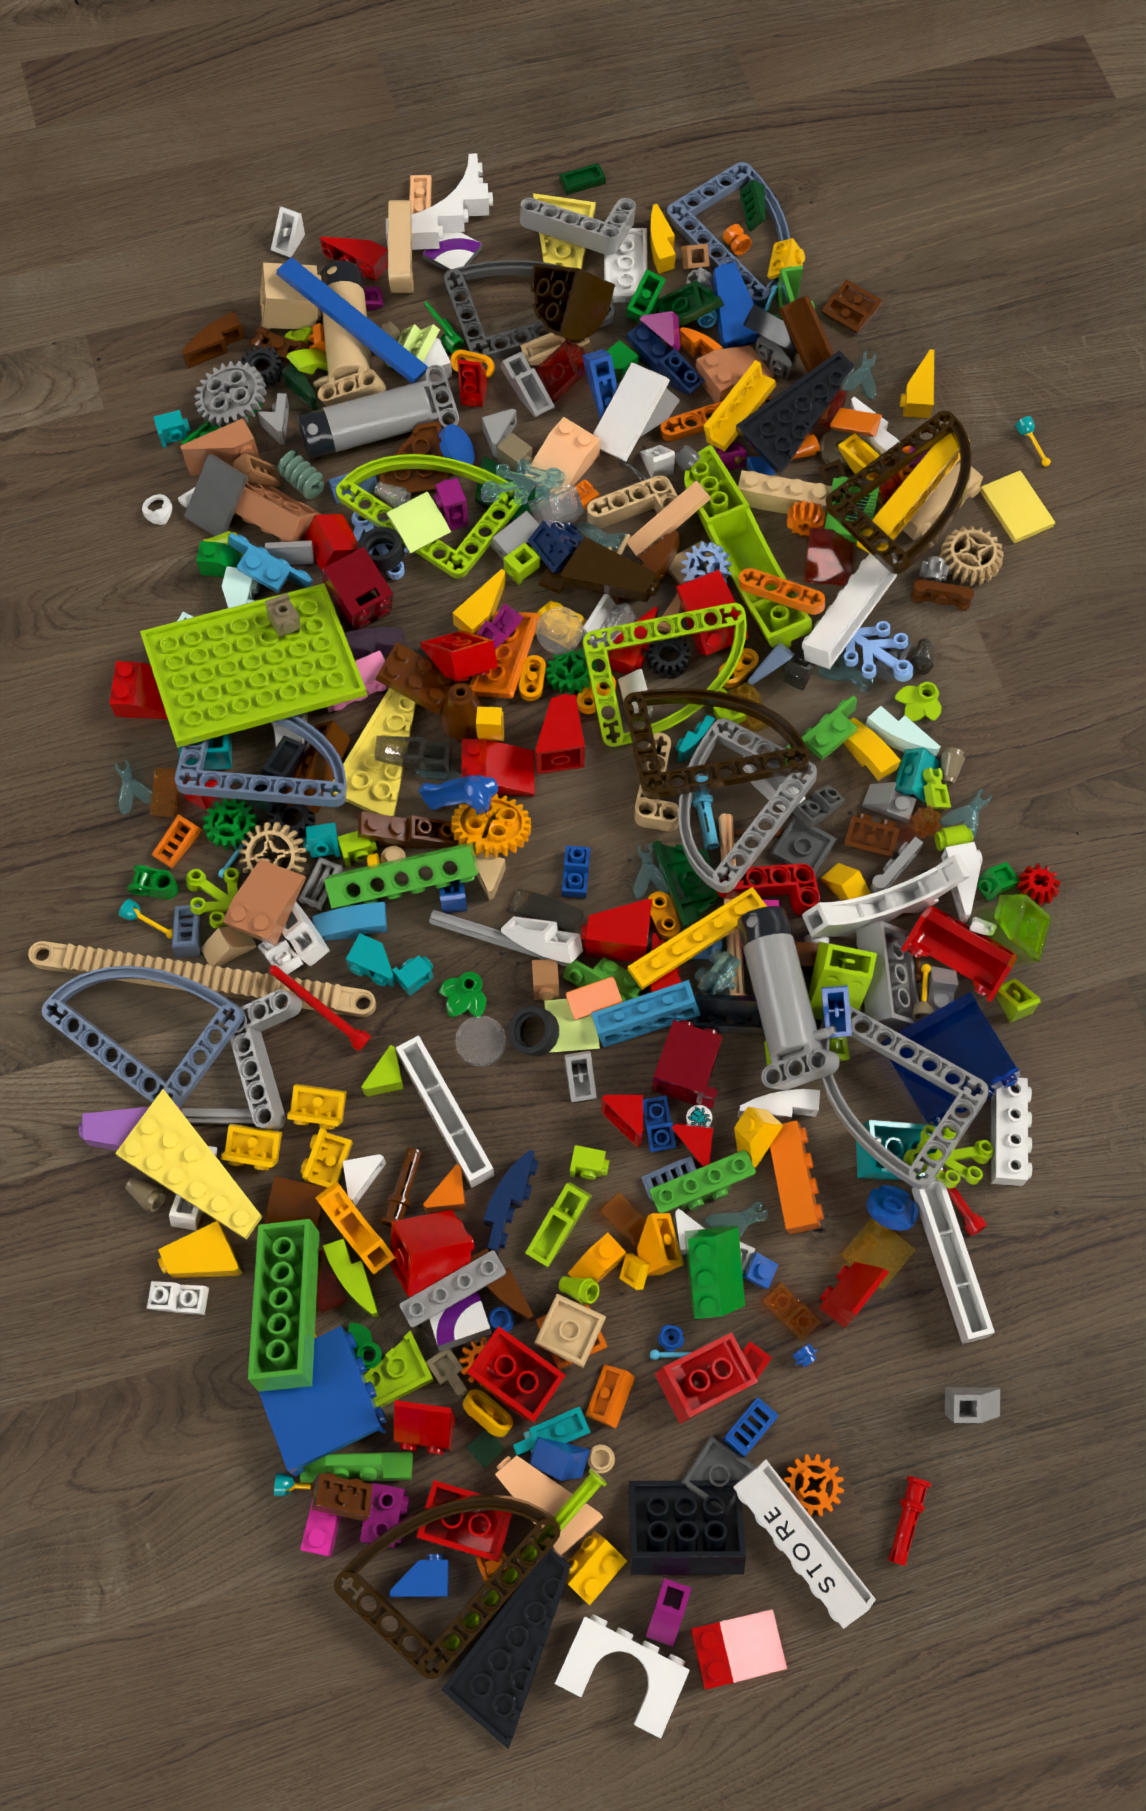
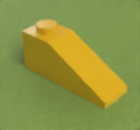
M932 349L929 350L908 382L905 394L901 393L899 406L903 407V417L930 419L934 406V350Z
M503 569L496 573L452 613L453 623L459 630L477 634L485 620L492 622L506 585V576Z

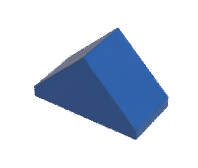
M460 880L450 881L449 886L439 888L443 913L467 911L464 883H460Z
M848 985L822 987L824 1026H834L836 1028V1034L828 1038L852 1036Z
M537 1436L529 1464L561 1481L581 1478L590 1450Z

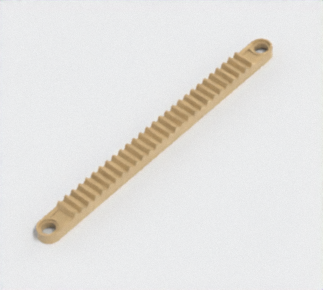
M39 941L30 947L28 954L30 961L37 968L78 975L114 966H138L164 970L203 984L225 997L255 1001L280 989L295 994L268 973H252L248 970L244 972L240 969L232 970L228 967H212L209 964H192L189 961H173L169 958L165 960L160 957L153 958L149 955L145 957L141 954L133 955L129 952L125 954L121 951L113 952L109 949L105 951L101 948L94 949L89 946L85 948L81 945L74 946L72 944L66 945ZM40 950H48L49 956L43 961L36 959V955ZM116 979L117 981L186 991L167 983L152 980ZM294 979L336 1014L368 1017L376 1009V1001L370 991L344 987L339 984L331 985L328 982L321 983L319 981L311 982L308 979ZM360 998H367L370 1000V1005L368 1008L361 1010L356 1007L357 1001ZM288 999L285 1001L284 1006L287 1005ZM301 999L302 1009L314 1010Z

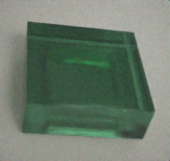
M486 1429L466 1447L484 1469L505 1450L499 1441Z

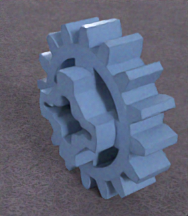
M701 542L700 548L695 545L692 546L693 553H685L688 560H682L681 562L686 565V568L681 570L682 574L687 575L683 579L684 582L719 569L727 584L725 575H731L727 567L732 566V563L726 561L729 558V554L723 552L724 548L719 545L716 547V544L710 542L708 546L706 543ZM705 553H713L715 556L707 557ZM705 563L709 564V565H707V572H708V573L705 572V570H706V567H705L706 564H705Z

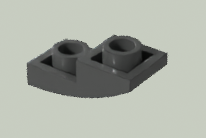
M760 335L757 339L755 352L762 360L770 362L769 370L773 374L788 380L792 367L789 357L776 343Z
M828 784L814 791L811 798L798 804L792 813L810 828L832 814L846 800L836 789Z

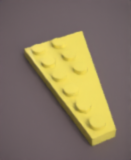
M533 193L534 199L594 218L596 202ZM539 233L543 262L582 269L586 248Z
M391 688L386 692L343 764L347 782L346 802L367 812L388 816L395 815L416 707L414 701Z
M163 1089L115 1154L247 1240L262 1216Z

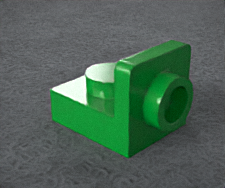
M1004 862L987 869L978 878L977 887L987 901H991L999 893L1016 887L1021 880L1010 865Z

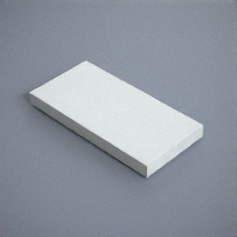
M631 228L615 254H604V280L615 284L611 302H630L646 269H648L647 228Z
M631 363L593 433L594 436L600 439V450L625 462L627 461L670 381L667 377Z

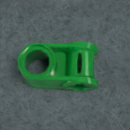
M135 865L133 867L135 873L131 884L127 887L130 893L137 896H149L164 900H170L178 894L179 886L169 871L143 865ZM170 882L168 886L160 888L163 883Z

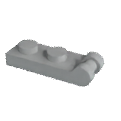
M915 837L910 843L906 841L901 846L897 859H890L883 868L885 873L883 875H876L873 878L869 888L871 894L888 889L919 853L923 845L921 840Z

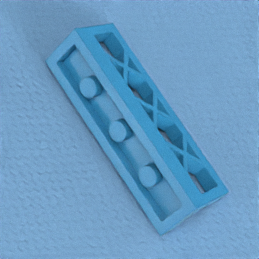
M689 980L591 1013L597 1034L604 1048L671 1026L673 1020L679 1022V1020H689L700 1016Z

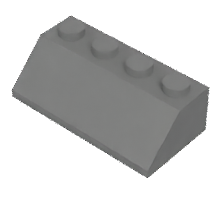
M883 921L856 929L857 948L877 953L872 980L864 997V1014L891 1029L922 1027L921 1022L915 1021L912 1017L913 1008L919 1002L913 955L908 950L906 952L901 950L910 932Z

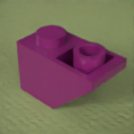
M665 1578L662 1580L646 1633L647 1638L673 1647L684 1616L691 1587Z

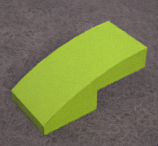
M302 349L290 352L286 356L301 372L313 375L317 368L327 371L326 354L322 350Z

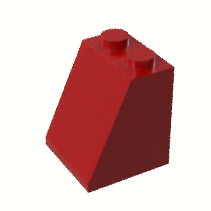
M561 694L550 700L536 746L537 774L585 768V744L575 694Z
M652 899L641 900L589 915L588 924L582 925L581 943L582 948H585V957L601 959L605 957L609 960L634 963L645 956Z
M452 1210L392 1221L390 1251L395 1258L389 1262V1265L408 1297L416 1295L470 1263L471 1251L474 1250L473 1238L467 1234L461 1219H458Z

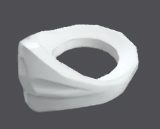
M153 495L143 503V515L153 524L165 525L172 513V503L165 495ZM156 500L164 501L162 508L155 511L148 509L152 502Z

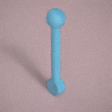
M773 285L765 306L767 311L770 308L774 295L777 293L778 286Z
M239 845L225 867L219 871V877L224 878V871L231 867L240 854L239 850L245 847L244 845Z
M654 1349L650 1352V1358L652 1360H658L659 1358H682L692 1352H659Z

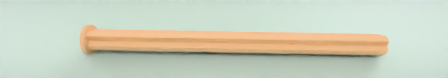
M721 814L718 818L721 862L735 845L733 817L731 814ZM736 858L731 861V864L736 866ZM724 899V905L733 899ZM736 929L726 936L730 995L748 996L745 994L742 942L739 930Z

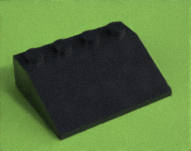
M682 1480L629 1481L631 1575H744L746 1547L742 1502L738 1498L737 1491L734 1489V1486L740 1480H729L722 1487L714 1486L709 1480H689L690 1483L709 1495L705 1499L688 1489L686 1484L681 1483ZM713 1480V1481H714L715 1483H717V1484H722V1483H724L726 1480ZM735 1494V1505L727 1516L724 1514L725 1507H727ZM717 1502L720 1505L721 1510L717 1509L710 1503Z

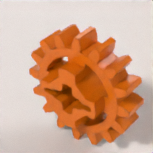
M806 1454L804 1455L803 1463L799 1459H795L793 1462L796 1468L788 1467L786 1469L791 1476L783 1478V1482L789 1484L790 1491L810 1516H812L813 1511H816L817 1516L822 1517L824 1508L827 1512L831 1513L833 1511L831 1503L840 1504L841 1501L836 1495L844 1493V1489L838 1487V1483L844 1479L843 1477H836L835 1473L839 1468L837 1466L831 1469L829 1467V1458L824 1462H820L819 1454H816L813 1460ZM808 1467H817L824 1472L821 1474L814 1473ZM797 1474L801 1479V1485L798 1491H796L795 1489V1480ZM808 1479L812 1482L823 1479L817 1486L818 1493L815 1490L803 1492L810 1484ZM830 1480L831 1493L828 1497V1494L826 1493V1484ZM812 1498L817 1503H819V1505L808 1504L804 1502L803 1499Z

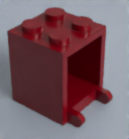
M364 546L323 568V583H325L330 598L351 631L357 628L362 630L369 626L370 621L377 617L382 619L390 614L393 592ZM373 590L376 592L378 597L359 606L356 599Z
M673 1020L653 1076L651 1091L667 1095V1097L693 1106L703 1105L708 1109H712L715 1105L713 1099L717 1097L718 1092L715 1088L709 1087L708 1083L723 1036L718 1035L717 1031L709 1028H704V1030L696 1028L691 1022L686 1020H679V1022Z

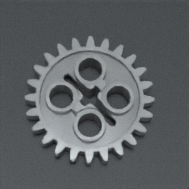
M230 361L228 367H225L222 363L220 370L214 367L212 375L206 373L207 380H200L203 386L196 387L199 394L194 395L197 400L195 406L205 422H210L213 427L218 424L222 428L225 424L229 425L242 418L247 423V416L255 417L253 411L255 409L261 410L258 403L265 402L263 395L267 394L264 389L266 384L254 366L250 367L248 363L243 366L241 361H238L235 366Z

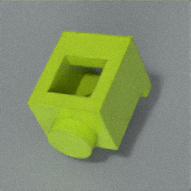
M525 542L503 558L504 571L518 585L540 567L539 554Z
M358 831L338 836L346 868L351 867L350 862L364 861L368 855L373 854V851L377 850L375 840L358 838Z
M575 1145L570 1167V1177L575 1178L576 1173H580L581 1177L591 1180L596 1179V1177L602 1178V1175L607 1176L610 1160L605 1159L606 1151Z

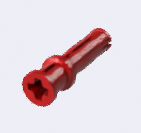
M907 1476L906 1479L908 1486L904 1499L900 1501V1507H902L901 1517L888 1561L905 1567L919 1514H922L925 1510L923 1503L928 1488H931L930 1482L913 1476Z

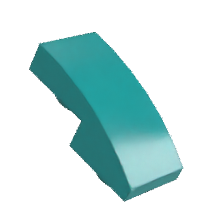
M706 715L703 723L698 722L694 733L688 731L685 738L679 739L675 749L678 752V762L682 763L694 755L703 737L714 724V717Z

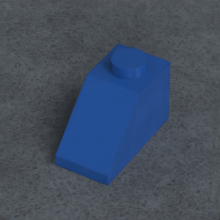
M427 1554L426 1560H419L390 1590V1597H449V1560H443V1554Z

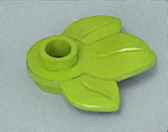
M931 682L921 683L917 687L910 685L903 687L895 696L896 701L906 705L904 715L912 722H917L924 716L935 721L941 714V705L937 700L939 691L936 685ZM923 693H928L930 697L924 696Z

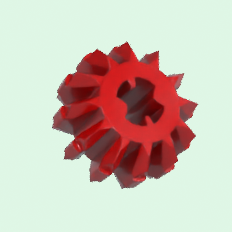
M1039 863L1035 864L1034 868L1031 866L1026 867L1024 872L1020 873L1019 879L1021 881L1017 884V889L1022 891L1020 898L1028 897V905L1032 904L1033 901H1036L1038 907L1042 906L1044 902L1050 904L1053 897H1057L1059 894L1058 888L1061 881L1055 879L1057 872L1050 873L1049 865L1041 869Z

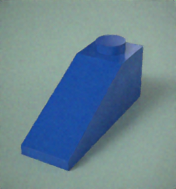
M604 349L582 355L587 380L600 420L618 389L612 357Z

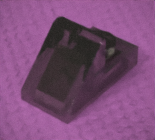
M800 652L795 653L786 663L784 668L786 673L783 682L797 689L804 690L817 664L805 661L804 654Z

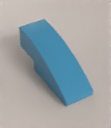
M385 902L368 903L323 912L312 916V924L324 941L357 938L359 933H387Z

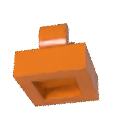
M318 323L313 326V334L308 337V340L313 343V345L309 346V349L322 350L326 353L324 326Z
M582 480L567 492V498L582 512L587 509L590 501L599 497V493L587 480Z

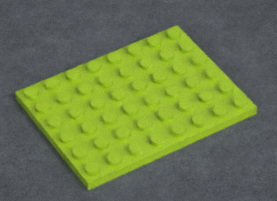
M325 583L287 593L299 615L301 629L280 637L267 617L265 601L281 595L140 631L177 748L367 696L365 685Z

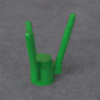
M425 301V307L445 331L441 336L445 352L449 351L453 354L455 351L460 350L464 343L463 340L457 335L447 319L443 318L442 320L430 304Z

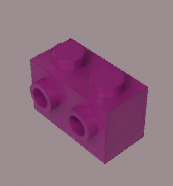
M458 478L444 480L436 484V494L433 495L434 502L450 531L469 526L467 500Z
M371 1483L373 1487L370 1517L367 1521L363 1522L360 1542L370 1544L392 1526L401 1522L402 1513L407 1514L410 1497L406 1496L405 1489ZM403 1537L394 1542L388 1548L395 1549L396 1543H401Z

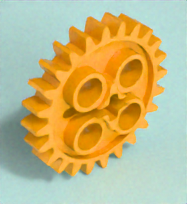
M496 793L491 800L489 811L486 814L476 815L474 808L467 803H460L459 809H455L454 816H452L451 832L454 833V840H459V845L472 842L476 856L483 852L485 858L490 853H493L494 857L498 858V853L508 856V850L516 853L517 847L523 848L524 842H528L529 835L531 834V818L528 817V811H523L522 804L516 806V799L507 801L506 795L499 799Z

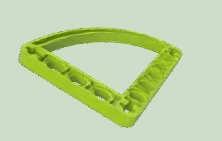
M405 454L373 460L346 475L336 487L337 498L342 504L375 526L389 527L391 529H394L389 519L381 522L377 519V516L382 512L387 513L393 509L357 486L375 475L401 469L435 470L470 479L499 492L498 498L456 551L439 539L414 551L456 579L463 578L468 574L490 546L492 538L505 527L522 504L521 490L503 478L471 464L434 455ZM350 489L351 495L345 494L343 496L342 491H348ZM513 495H516V500L512 499L509 502L507 508L506 504L508 503V496L512 497ZM363 500H368L372 504L368 509H361L359 503ZM500 510L505 513V517L497 520L493 518L492 514ZM485 527L489 528L492 533L487 537H483L479 534V530ZM468 545H475L478 547V551L475 554H468L465 548ZM441 549L445 551L446 555L442 559H436L433 556L434 551ZM453 563L455 565H459L461 563L462 569L458 568L454 570Z
M730 603L588 632L583 639V649L603 743L608 747H618L632 743L630 733L623 732L607 651L734 626V637L730 654L715 680L706 689L719 691L732 675L743 652L747 628L744 607L738 603ZM731 608H734L735 612L740 613L736 621H734L733 617H727L724 619L725 623L722 624V615L719 610H723V615L729 614ZM706 613H714L716 615L717 623L715 625L709 626L705 623L704 616ZM689 617L693 620L694 626L691 630H685L681 627V620L683 618ZM660 622H667L670 625L671 630L669 634L662 635L658 632L657 626ZM642 626L647 630L645 639H637L635 637L634 629L636 627ZM614 631L621 632L624 636L623 642L620 644L613 643L610 639L611 633ZM602 633H606L607 647H604L605 642L598 643L597 648L587 644L591 636L598 640L603 639ZM600 659L605 663V669L602 672H595L592 669V662L594 660ZM599 683L609 685L610 692L608 695L601 696L597 693L596 687ZM688 704L667 718L651 724L653 735L682 722L704 705ZM605 706H610L615 711L614 717L610 720L604 719L601 715V710ZM617 721L618 726L613 725V731L615 734L618 733L619 737L616 739V743H612L611 739L607 740L606 738L610 734L609 726L604 728L603 724H611Z

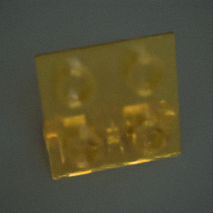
M871 1218L841 1256L850 1264L859 1262L885 1268L889 1271L888 1275L878 1286L881 1290H884L915 1252V1249L894 1231L880 1225Z

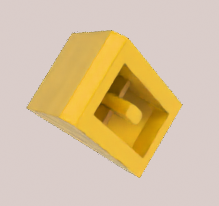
M840 863L836 864L820 879L841 901L871 894L860 871Z

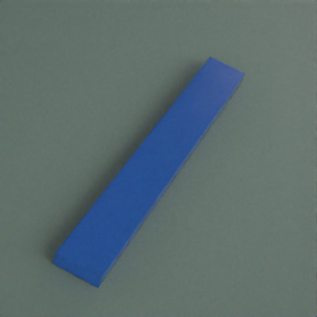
M291 257L277 269L276 275L408 381L415 383L426 373L428 369L426 364Z

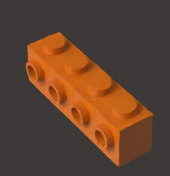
M797 1120L782 1123L783 1127L770 1145L786 1230L789 1234L819 1229L821 1228L820 1220L824 1219L821 1204H816L815 1194H819L816 1178L811 1179L810 1169L814 1168L811 1153H806L804 1143L809 1142L806 1128H801Z

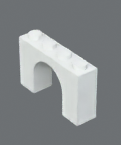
M594 1614L591 1615L590 1619L584 1617L555 1684L582 1697L592 1671L602 1657L616 1651L632 1654L643 1664L648 1678L647 1692L633 1724L661 1738L690 1671L684 1667L686 1661L673 1654H670L669 1658L658 1654L660 1648L645 1640L642 1645L632 1641L633 1634L618 1627L616 1632L606 1627L607 1621Z

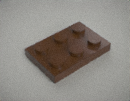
M398 642L394 645L375 678L376 681L439 715L444 706L450 688L456 684L455 680L445 677L434 662Z

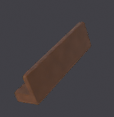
M808 295L797 298L779 308V312L807 373L834 355Z
M333 720L316 724L314 728L333 745L342 760L350 742V737ZM308 742L292 778L333 781L334 775L322 754ZM288 787L285 794L290 793L292 788ZM310 788L306 789L303 794L313 796L317 791ZM305 805L313 814L319 813L321 806Z

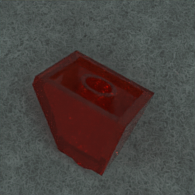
M566 340L536 368L539 378L553 404L580 380L586 372L582 355L586 354L584 348Z
M810 528L807 540L804 582L846 586L852 575L853 544L835 530Z

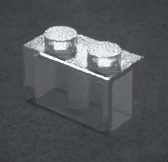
M569 484L528 502L533 518L539 525L543 520L571 523L578 520L579 515L585 513L577 488Z

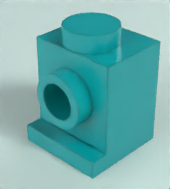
M180 410L153 417L163 448L167 447L166 443L177 442L187 438V432L191 431L187 418L182 419Z
M335 822L306 827L307 837H302L303 847L306 848V852L310 851L311 858L333 854L336 857H341Z
M418 955L415 959L410 958L403 963L400 970L397 967L392 969L394 979L409 996L433 979V965L426 956L421 958Z

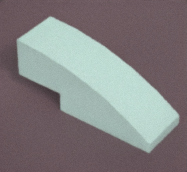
M880 706L867 718L865 725L887 745L902 752L907 749L925 747L934 757H937L941 746L908 717L904 716L898 721Z

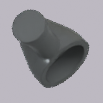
M686 444L680 446L675 451V463L679 465L682 471L693 466L700 458L699 453Z

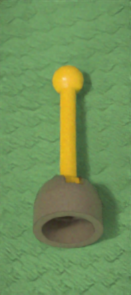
M923 964L921 967L923 972L922 999L915 1004L912 1017L918 1022H930L933 1020L934 1014L932 1005L927 1002L928 973L931 971V966Z

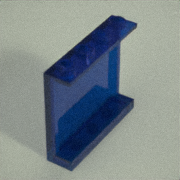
M971 991L898 1032L983 1080L988 1086L987 1099L991 1098L995 1094L994 1091L1000 1087L1008 1088L1017 1083V1078L1021 1076L1019 1068L1015 1066ZM889 1037L880 1043L881 1045L886 1046L889 1045L892 1042V1040ZM903 1048L899 1052L903 1058L914 1056V1051L910 1048ZM890 1059L927 1124L938 1126L956 1099V1096ZM928 1060L922 1064V1067L926 1071H934L937 1065L934 1061ZM950 1073L945 1077L946 1082L949 1084L960 1082L957 1074ZM965 1080L963 1088L961 1090H964L965 1086L967 1087L968 1081ZM976 1088V1090H972L971 1095L980 1094L981 1089ZM959 1107L955 1110V1112L961 1114L967 1111L968 1109L965 1107Z

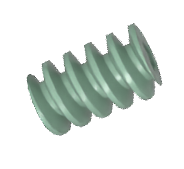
M296 450L289 451L278 462L277 472L286 481L291 483L298 492L303 494L306 499H313L323 491V475L317 472L316 468L311 466L308 461H305L304 457L298 455Z

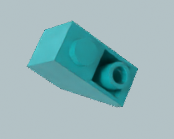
M359 933L346 957L349 970L358 976L366 975L371 977L372 981L380 986L385 987L389 985L394 987V976L383 944Z

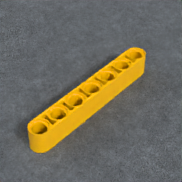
M951 433L929 450L873 518L872 521L893 541L960 460L957 443ZM865 528L861 535L869 536L873 531ZM857 541V547L871 554L862 544H860ZM879 543L875 548L879 551H884L888 548V545L886 543Z

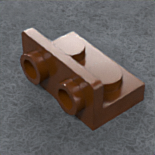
M859 812L857 817L851 815L844 845L892 857L900 828L895 827L896 822L881 819L880 823L871 821V815Z
M319 1473L310 1487V1490L314 1491L312 1510L367 1521L370 1517L373 1485L366 1484L359 1479L348 1480L339 1478L332 1473Z

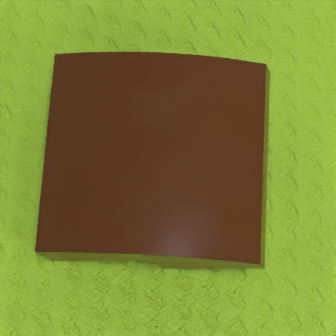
M845 280L838 292L832 294L821 310V313L858 334L879 310L882 300L852 282Z
M275 1176L264 1224L311 1219L318 1230L321 1222L322 1207L315 1197L327 1188Z

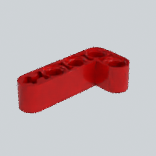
M803 863L750 867L730 892L721 893L717 891V894L724 899H734L751 887L754 888L760 897L789 895L791 908L799 916H802L803 913L818 904L820 900L814 870L811 866ZM728 875L725 879H719L720 883L728 881ZM797 876L801 877L804 881L799 880ZM773 878H777L781 883L776 882ZM749 879L754 880L757 885L751 883ZM802 899L807 900L809 904L804 903Z

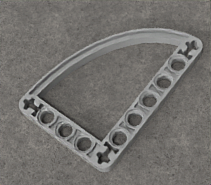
M719 719L714 722L703 737L688 767L705 764L718 742L745 757L757 755L758 751L762 748L769 749L771 752L784 750L785 748L731 720ZM740 738H748L750 743L740 745L737 741ZM795 757L797 763L802 762L799 757ZM771 760L767 763L772 769L780 767L777 760ZM809 761L808 768L803 772L783 776L786 778L716 870H713L705 862L693 840L690 828V809L694 792L680 795L678 818L683 850L689 864L707 885L721 893H727L734 889L815 783L817 768L813 763ZM806 772H810V775H809V774H806V775L802 778V782H801V781H800V780H801V773L805 774ZM697 774L695 776L696 781L698 780L700 774ZM795 787L799 790V793L789 795L786 793V789ZM780 804L786 809L781 813H777L772 808ZM768 822L772 825V828L761 830L759 824ZM748 840H755L759 843L755 848L745 846V842ZM734 858H742L745 863L741 866H734L731 864V861ZM728 875V881H723L722 883H720L719 878L725 879V877Z
M850 1006L852 1020L851 1037L956 1096V1099L913 1164L909 1166L887 1150L859 1122L841 1095L833 1074L821 1078L824 1090L834 1111L856 1141L881 1165L916 1189L928 1188L988 1097V1086L978 1077ZM823 1018V1021H822V1024H821L820 1029L825 1028V1026H824V1018ZM864 1022L869 1026V1030L865 1033L857 1032L855 1025ZM881 1035H887L891 1038L892 1042L889 1045L883 1046L877 1042V1038ZM831 1038L820 1040L822 1049L829 1051ZM903 1048H910L914 1051V1056L903 1058L899 1052ZM825 1056L821 1059V1066L825 1063ZM931 1060L936 1063L937 1068L934 1071H926L922 1064L925 1061ZM950 1073H954L959 1076L960 1082L949 1084L946 1082L945 1077ZM965 1080L968 1081L967 1087L965 1086L964 1090H961L963 1088ZM976 1088L981 1089L980 1094L971 1095L972 1090H976ZM959 1107H965L969 1110L970 1115L967 1118H959L956 1116L955 1110ZM944 1128H952L955 1130L956 1136L953 1139H945L941 1135V1131ZM930 1149H938L941 1151L942 1157L939 1160H931L927 1156V1152ZM924 1164H926L928 1168L925 1173V1178L917 1180L916 1173H921L924 1168Z

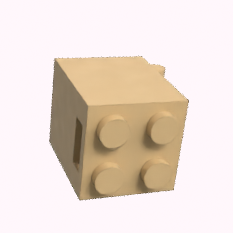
M263 263L260 286L261 326L268 331L271 328L303 329L302 327L305 326L313 328L316 322L321 319V310L276 275L277 269L283 264ZM302 265L321 280V275H317L316 265Z

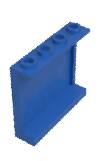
M341 1326L314 1339L312 1386L259 1392L287 1471L294 1476L305 1472L304 1466L378 1430L382 1434L386 1432L383 1423L387 1422L381 1406L376 1407L373 1398L377 1397L372 1382H366L363 1373L367 1372L362 1357H357L354 1348L357 1347L355 1338L351 1332L347 1333Z

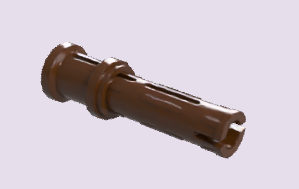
M407 1148L394 1193L388 1196V1208L385 1217H382L380 1222L390 1228L392 1221L402 1220L406 1209L410 1208L409 1195L421 1156L423 1155V1152L418 1149ZM409 1165H410L411 1168H410V1171H409V1175H408L406 1184H404V1181H405V1178H406V1175H407V1172H408V1169H409Z

